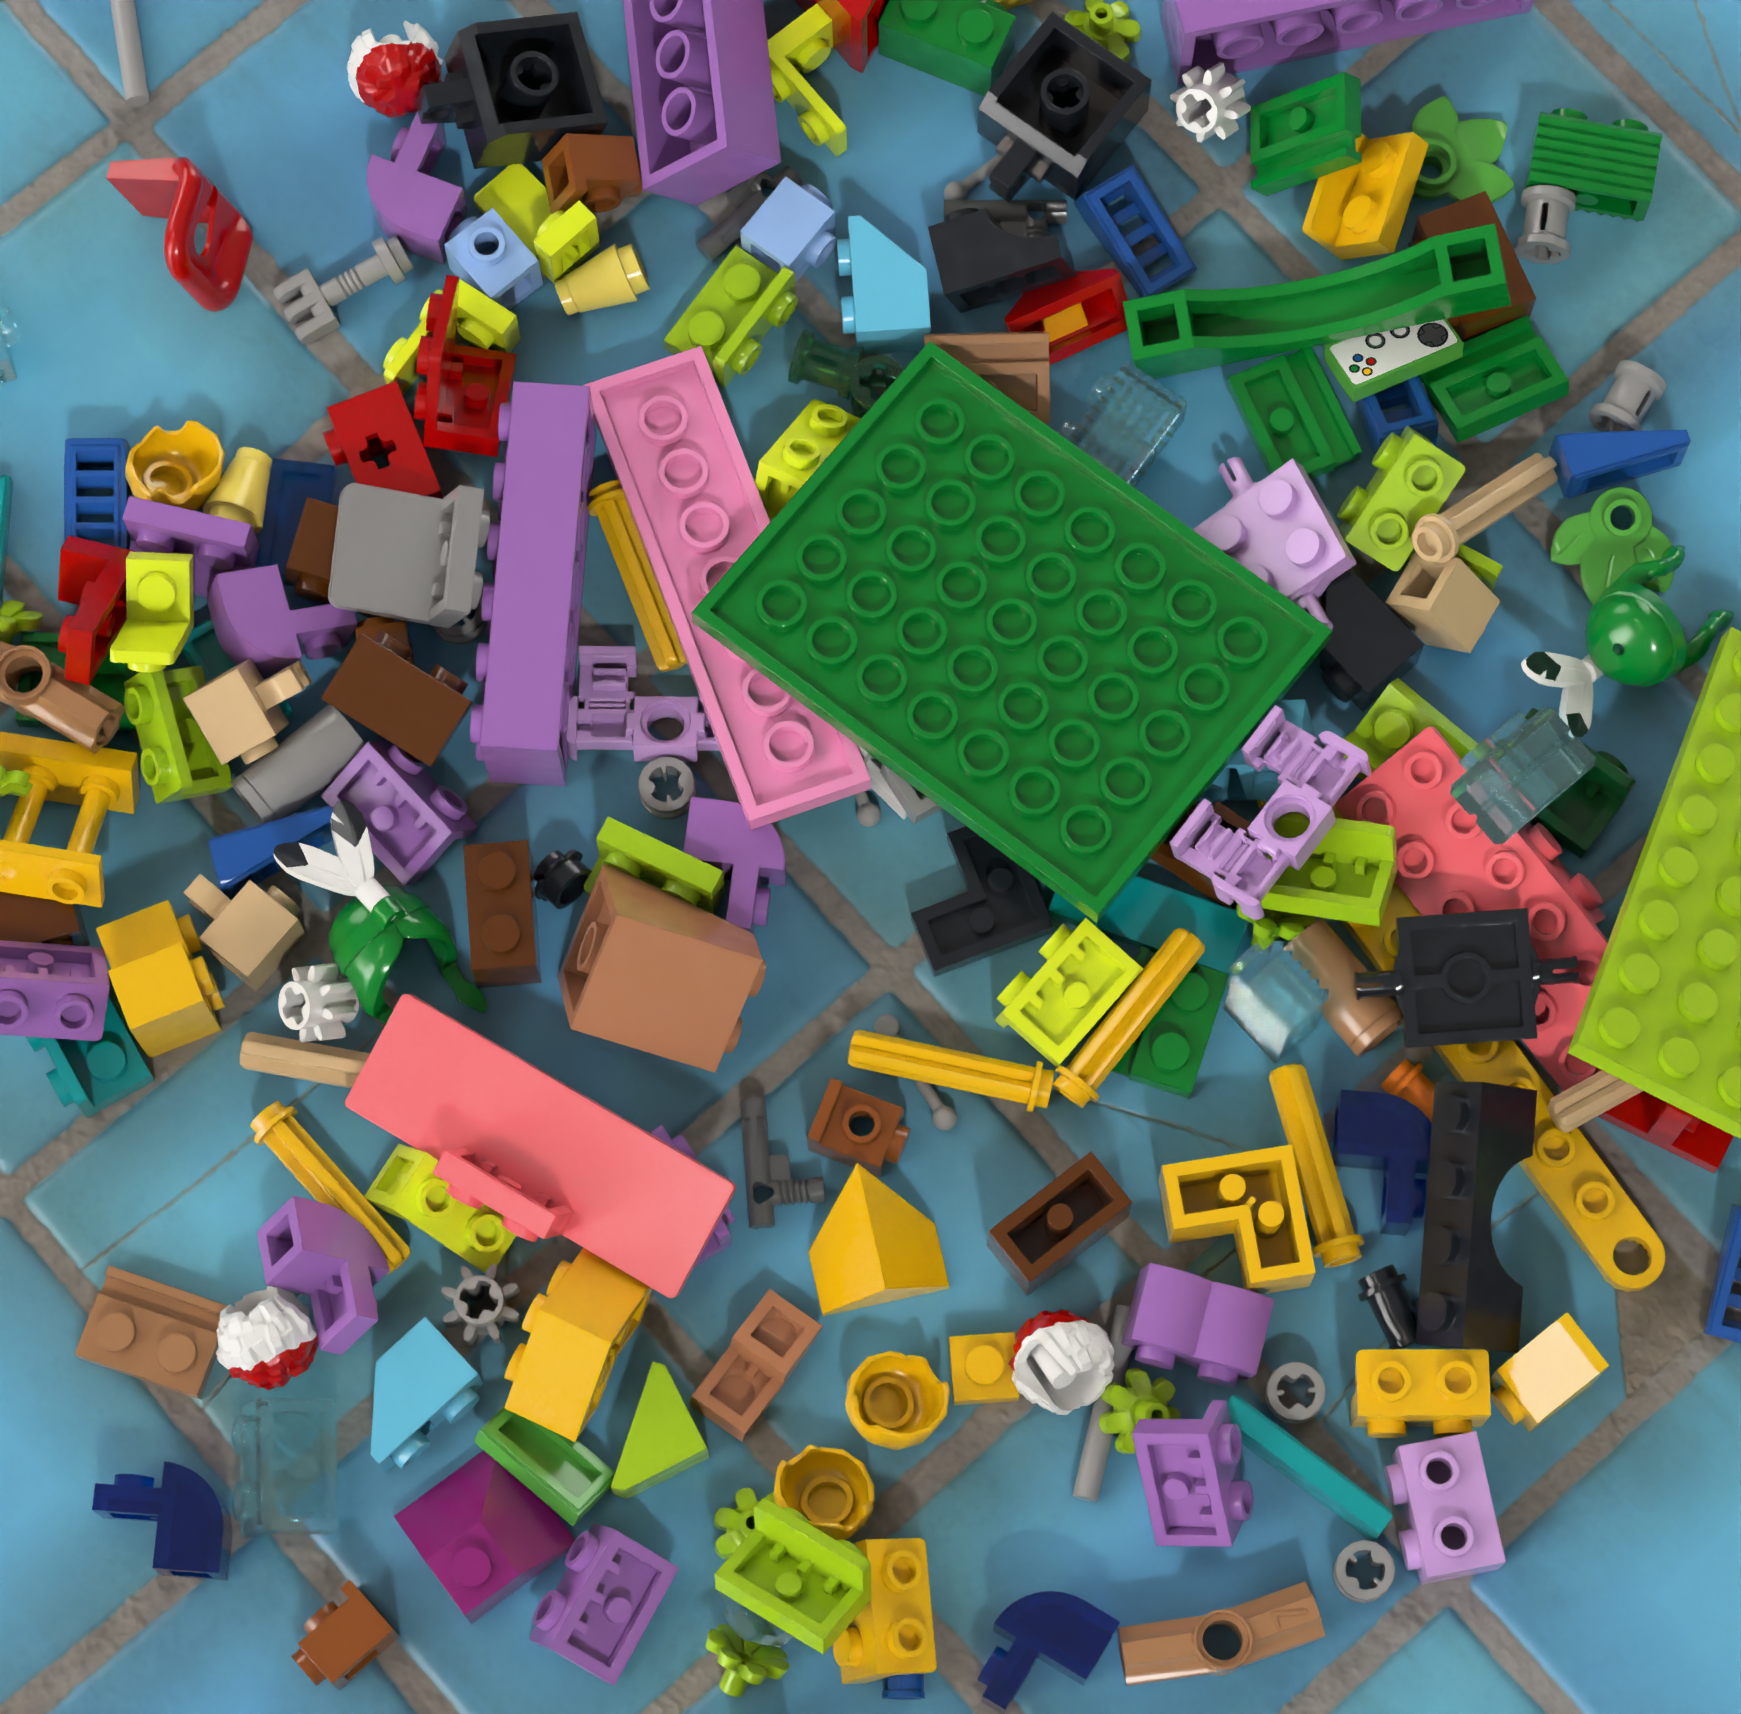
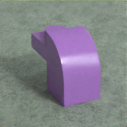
M417 111L410 129L402 127L398 132L391 151V161L371 154L367 167V186L375 217L384 234L389 239L397 236L404 250L444 265L447 259L444 244L449 241L452 231L464 221L468 210L462 187L432 177L447 143L443 124H421Z
M277 564L216 574L206 598L218 642L225 654L235 665L251 658L263 679L271 677L299 660L301 661L303 654L310 660L324 659L338 654L347 646L357 625L354 611L339 609L331 604L290 611Z
M691 797L683 852L722 870L724 879L731 880L726 921L754 934L755 925L766 927L769 916L771 888L760 887L761 883L786 886L785 854L781 839L771 823L750 830L740 803Z
M293 1195L257 1231L266 1285L309 1295L320 1350L342 1355L379 1320L377 1301L372 1287L390 1271L389 1266L377 1241L351 1215L334 1206Z

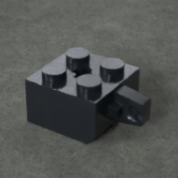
M577 12L477 22L457 31L444 58L448 71L444 78L445 82L423 85L420 89L419 97H416L415 101L421 124L456 123L457 129L464 130L474 169L541 161L566 133L601 135L608 124Z
M1052 12L991 86L978 108L977 133L996 145V153L1003 157L990 174L989 180L991 183L989 184V189L1007 202H1010L1032 177L1039 183L1046 180L1076 201L1147 113L1152 80Z

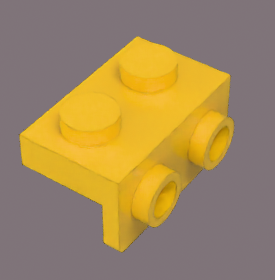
M1484 1349L1359 1350L1355 1355L1356 1392L1350 1400V1427H1367L1368 1437L1399 1438L1407 1436L1406 1427H1433V1436L1443 1438L1473 1432V1427H1482L1491 1416L1489 1354Z
M922 1538L865 1539L853 1543L871 1563V1600L833 1643V1654L836 1663L841 1669L842 1684H861L894 1675L934 1672L937 1668L925 1541Z

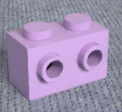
M1474 1431L1398 1446L1392 1454L1393 1465L1385 1466V1479L1392 1505L1403 1504L1408 1530L1399 1531V1542L1407 1571L1417 1569L1420 1585L1498 1570L1506 1563L1477 1432Z

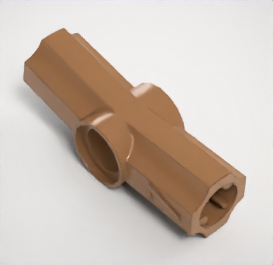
M0 641L1 703L12 706L16 712L25 717L39 720L94 754L103 746L109 744L120 727V720L125 711L121 703L91 685L65 680V670L49 661L45 654L34 646L20 645L15 647ZM33 671L43 672L42 680L35 689L25 693L16 692L17 683L22 676Z
M1306 1581L1229 1609L1214 1610L1202 1616L1117 1628L1120 1659L1126 1687L1210 1674L1215 1676L1229 1675L1240 1667L1325 1638L1326 1636L1318 1607ZM1213 1626L1228 1627L1238 1638L1239 1649L1237 1655L1228 1660H1219L1210 1656L1203 1645L1204 1632Z

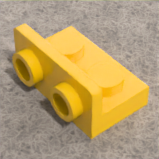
M1408 132L1372 139L1367 138L1361 133V137L1356 138L1355 142L1356 151L1362 154V163L1318 178L1302 226L1303 232L1341 260L1394 253L1429 143L1416 133Z

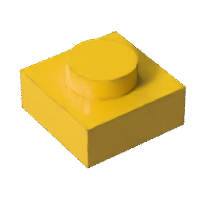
M1014 1332L949 1337L954 1405L1019 1401V1393L1011 1380L1013 1370L1009 1365L1014 1356Z

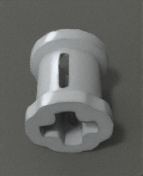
M1535 185L1527 187L1522 191L1520 203L1526 209L1523 236L1517 238L1515 243V253L1517 256L1540 264H1556L1569 259L1571 245L1566 241L1568 215L1576 207L1577 197L1573 192L1553 185Z
M1622 360L1613 374L1615 381L1603 402L1596 403L1589 412V420L1600 432L1642 431L1640 424L1653 401L1660 400L1667 388L1664 379L1652 369L1635 361Z

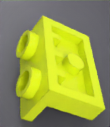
M1087 918L1074 931L1063 923L1038 951L1047 961L1036 974L1030 978L1021 970L996 998L1005 1009L994 1021L1003 1029L1009 1025L1055 1067L1061 1064L1143 970L1137 962Z

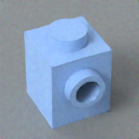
M785 176L741 229V248L777 273H779L783 266H786L795 272L797 282L810 265L814 268L820 267L836 246L837 238L835 237V211L832 210L833 205L817 188L809 184H804L803 187H800Z
M493 208L480 218L472 216L462 221L450 234L449 241L444 244L451 271L456 276H459L461 280L507 310H511L543 285L539 260Z

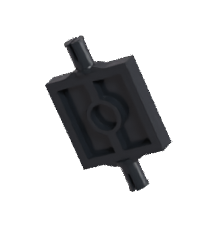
M1527 908L1395 918L1398 952L1393 964V970L1354 972L1355 984L1381 983L1380 986L1355 988L1357 1000L1395 996V1000L1402 1012L1406 1048L1537 1038L1535 1004L1540 991V985L1579 983V972H1552L1554 969L1578 968L1576 956L1538 959L1530 942Z

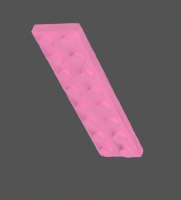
M702 346L584 384V386L590 387L597 428L616 478L619 480L621 489H623L624 498L750 830L871 789V779L857 744L692 622L691 612L770 523Z

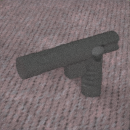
M786 166L773 178L763 171L731 188L726 195L728 202L735 210L696 242V247L700 253L710 262L715 260L741 237V229L767 199L763 196L762 189L772 188L775 190L785 176L801 186L803 182L799 175L790 166Z
M944 200V219L948 214L964 208H977L981 210L986 208L1001 225L1003 231L1019 237H1048V224H1067V200H1011L1010 202L1006 200ZM1042 211L1044 215L1040 220L1035 221L1031 219L1028 212Z
M763 1097L741 1099L749 1228L774 1227V1206H782L783 1203L784 1205L789 1203L794 1205L796 1202L801 1204L802 1201L804 1204H807L809 1201L811 1203L825 1202L823 1177H813L808 1180L803 1178L801 1181L796 1179L794 1182L791 1179L789 1156L786 1154L770 1155L766 1099ZM758 1186H763L774 1192L771 1198L761 1204L755 1202L754 1191Z

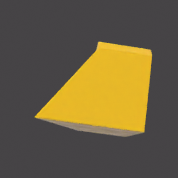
M857 1163L808 1251L822 1317L949 1289L935 1223Z

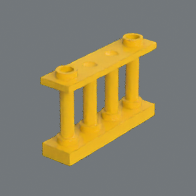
M0 731V765L6 768L5 772L20 770L31 775L29 782L33 784L27 797H18L3 840L0 839V892L56 900L65 904H81L102 908L105 900L102 855L92 854L107 810L129 814L135 813L140 799L138 753L102 747L94 754L77 743ZM45 800L81 806L66 850L29 844Z

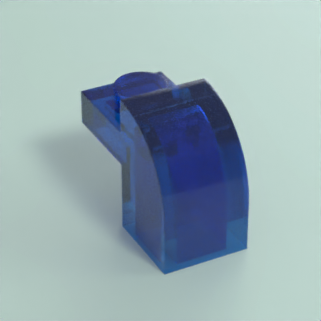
M1341 1089L1335 1102L1332 1149L1334 1165L1336 1167L1383 1170L1379 1234L1406 1236L1412 1225V1218H1423L1426 1181L1425 1179H1415V1173L1428 1174L1432 1123L1419 1108L1398 1096L1380 1092Z
M164 1462L161 1488H154L155 1478L135 1474H116L114 1485L95 1483L92 1510L104 1519L157 1522L152 1568L162 1576L228 1581L232 1546L230 1515L220 1495L196 1472L176 1463Z
M1044 1591L1018 1599L1008 1606L993 1624L992 1631L1009 1640L1013 1645L1008 1652L997 1645L981 1671L977 1681L987 1686L982 1695L981 1702L998 1713L1005 1714L1037 1659L1084 1686L1115 1634L1120 1621L1087 1601L1064 1592Z

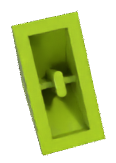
M654 1361L652 1362L611 1484L614 1496L625 1500L710 1458L708 1449L666 1366Z

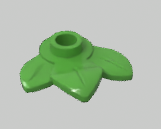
M1446 96L1429 102L1419 110L1412 122V132L1429 143L1422 166L1431 165L1436 167L1440 172V176L1431 179L1419 174L1413 192L1414 196L1427 200L1449 196L1456 201H1460L1486 191L1491 203H1494L1505 197L1513 189L1514 182L1503 170L1494 166L1506 140L1507 124L1504 121L1493 119L1459 121L1456 110Z
M1615 487L1601 493L1594 500L1589 512L1569 517L1559 526L1552 540L1550 560L1562 565H1580L1583 590L1593 605L1602 592L1629 567L1636 563L1661 559L1664 551L1671 547L1672 544L1667 536L1652 525L1653 515L1647 499L1640 492L1632 488ZM1617 506L1626 507L1632 514V523L1626 530H1619L1611 523V512ZM1674 571L1666 576L1656 577L1642 585L1653 591L1665 593L1673 581Z

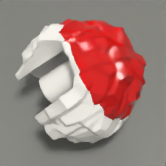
M404 21L403 25L409 40L402 41L398 35L390 34L384 36L380 42H377L372 29L369 28L362 32V36H357L351 44L352 51L347 63L349 85L355 96L364 105L375 108L376 112L387 116V118L401 117L407 113L413 114L417 112L415 101L416 97H419L420 89L423 85L443 82L440 78L443 60L437 57L438 44L418 23L411 24L408 21Z
M268 1286L267 1289L244 1295L241 1300L235 1302V1307L228 1305L220 1312L219 1327L216 1330L219 1348L216 1355L219 1363L228 1369L233 1378H241L242 1381L248 1382L249 1385H255L257 1388H265L269 1391L275 1387H284L291 1377H297L307 1371L314 1361V1355L319 1344L317 1332L310 1322L309 1307L303 1305L302 1301L297 1300L292 1291Z
M1063 1309L1056 1312L1041 1311L1034 1319L1029 1318L1016 1333V1340L1013 1345L1014 1356L1009 1362L1013 1370L1011 1380L1018 1393L1024 1395L1032 1404L1038 1403L1042 1408L1057 1415H1068L1073 1409L1088 1406L1098 1400L1105 1391V1387L1112 1382L1114 1376L1112 1370L1115 1365L1113 1360L1115 1351L1106 1331L1101 1326L1090 1323L1086 1318Z

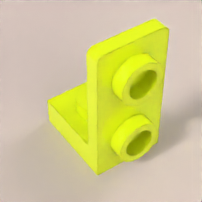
M816 3L767 40L773 94L777 102L782 103L784 100H787L799 114L797 117L798 123L813 144L820 147L825 143L833 154L838 157L847 150V128L799 73L801 70L803 73H809L819 67L827 59L833 47L832 19Z
M521 163L508 165L474 196L475 206L483 214L491 208L498 213L539 260L541 272L553 284L555 281L564 278L565 275L570 273L600 247L596 216L580 201L576 202L566 212L558 210L551 214L546 187Z
M459 279L457 331L476 348L488 350L489 347H492L497 351L510 353L521 339L517 316ZM438 289L434 293L442 294L443 291ZM430 297L421 310L419 317L421 323L408 339L401 337L394 343L383 363V368L385 369L383 375L386 384L397 381L402 395L406 393L419 375L416 373V365L421 336L433 337V331H426Z
M818 399L810 401L761 458L758 464L755 484L770 522L861 418L845 412L836 405L827 404Z
M129 552L126 557L127 620L110 647L111 662L127 663V667L130 670L137 672H156L165 669L166 665L175 663L194 628L193 554Z
M398 1143L364 1195L365 1198L382 1211L409 1221L479 1271L486 1273L491 1264L498 1266L517 1236L501 1224L505 1216L485 1204L482 1205L481 1209H476L450 1196L446 1192L449 1183L432 1173L438 1160L427 1152Z

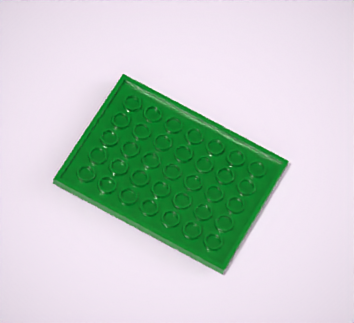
M931 341L924 346L691 612L692 622L1096 923L1243 747L1272 708L1280 702L1328 644L1333 631Z

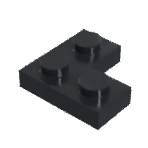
M967 826L947 833V841L968 892L911 913L912 924L934 977L1053 933L1054 925L1033 875Z

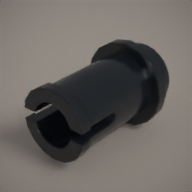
M1393 1264L1360 1279L1358 1283L1363 1293L1359 1294L1358 1297L1361 1302L1368 1300L1390 1345L1389 1349H1403L1416 1342L1418 1314L1402 1284L1408 1279L1405 1273L1398 1275Z

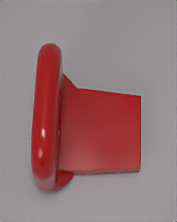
M187 157L110 161L106 179L142 216L168 219L164 234V256L171 276L205 310L219 312L228 308L234 302L240 290L253 242L252 230L240 212ZM198 222L208 223L206 244L200 255L196 252L194 245L195 230Z

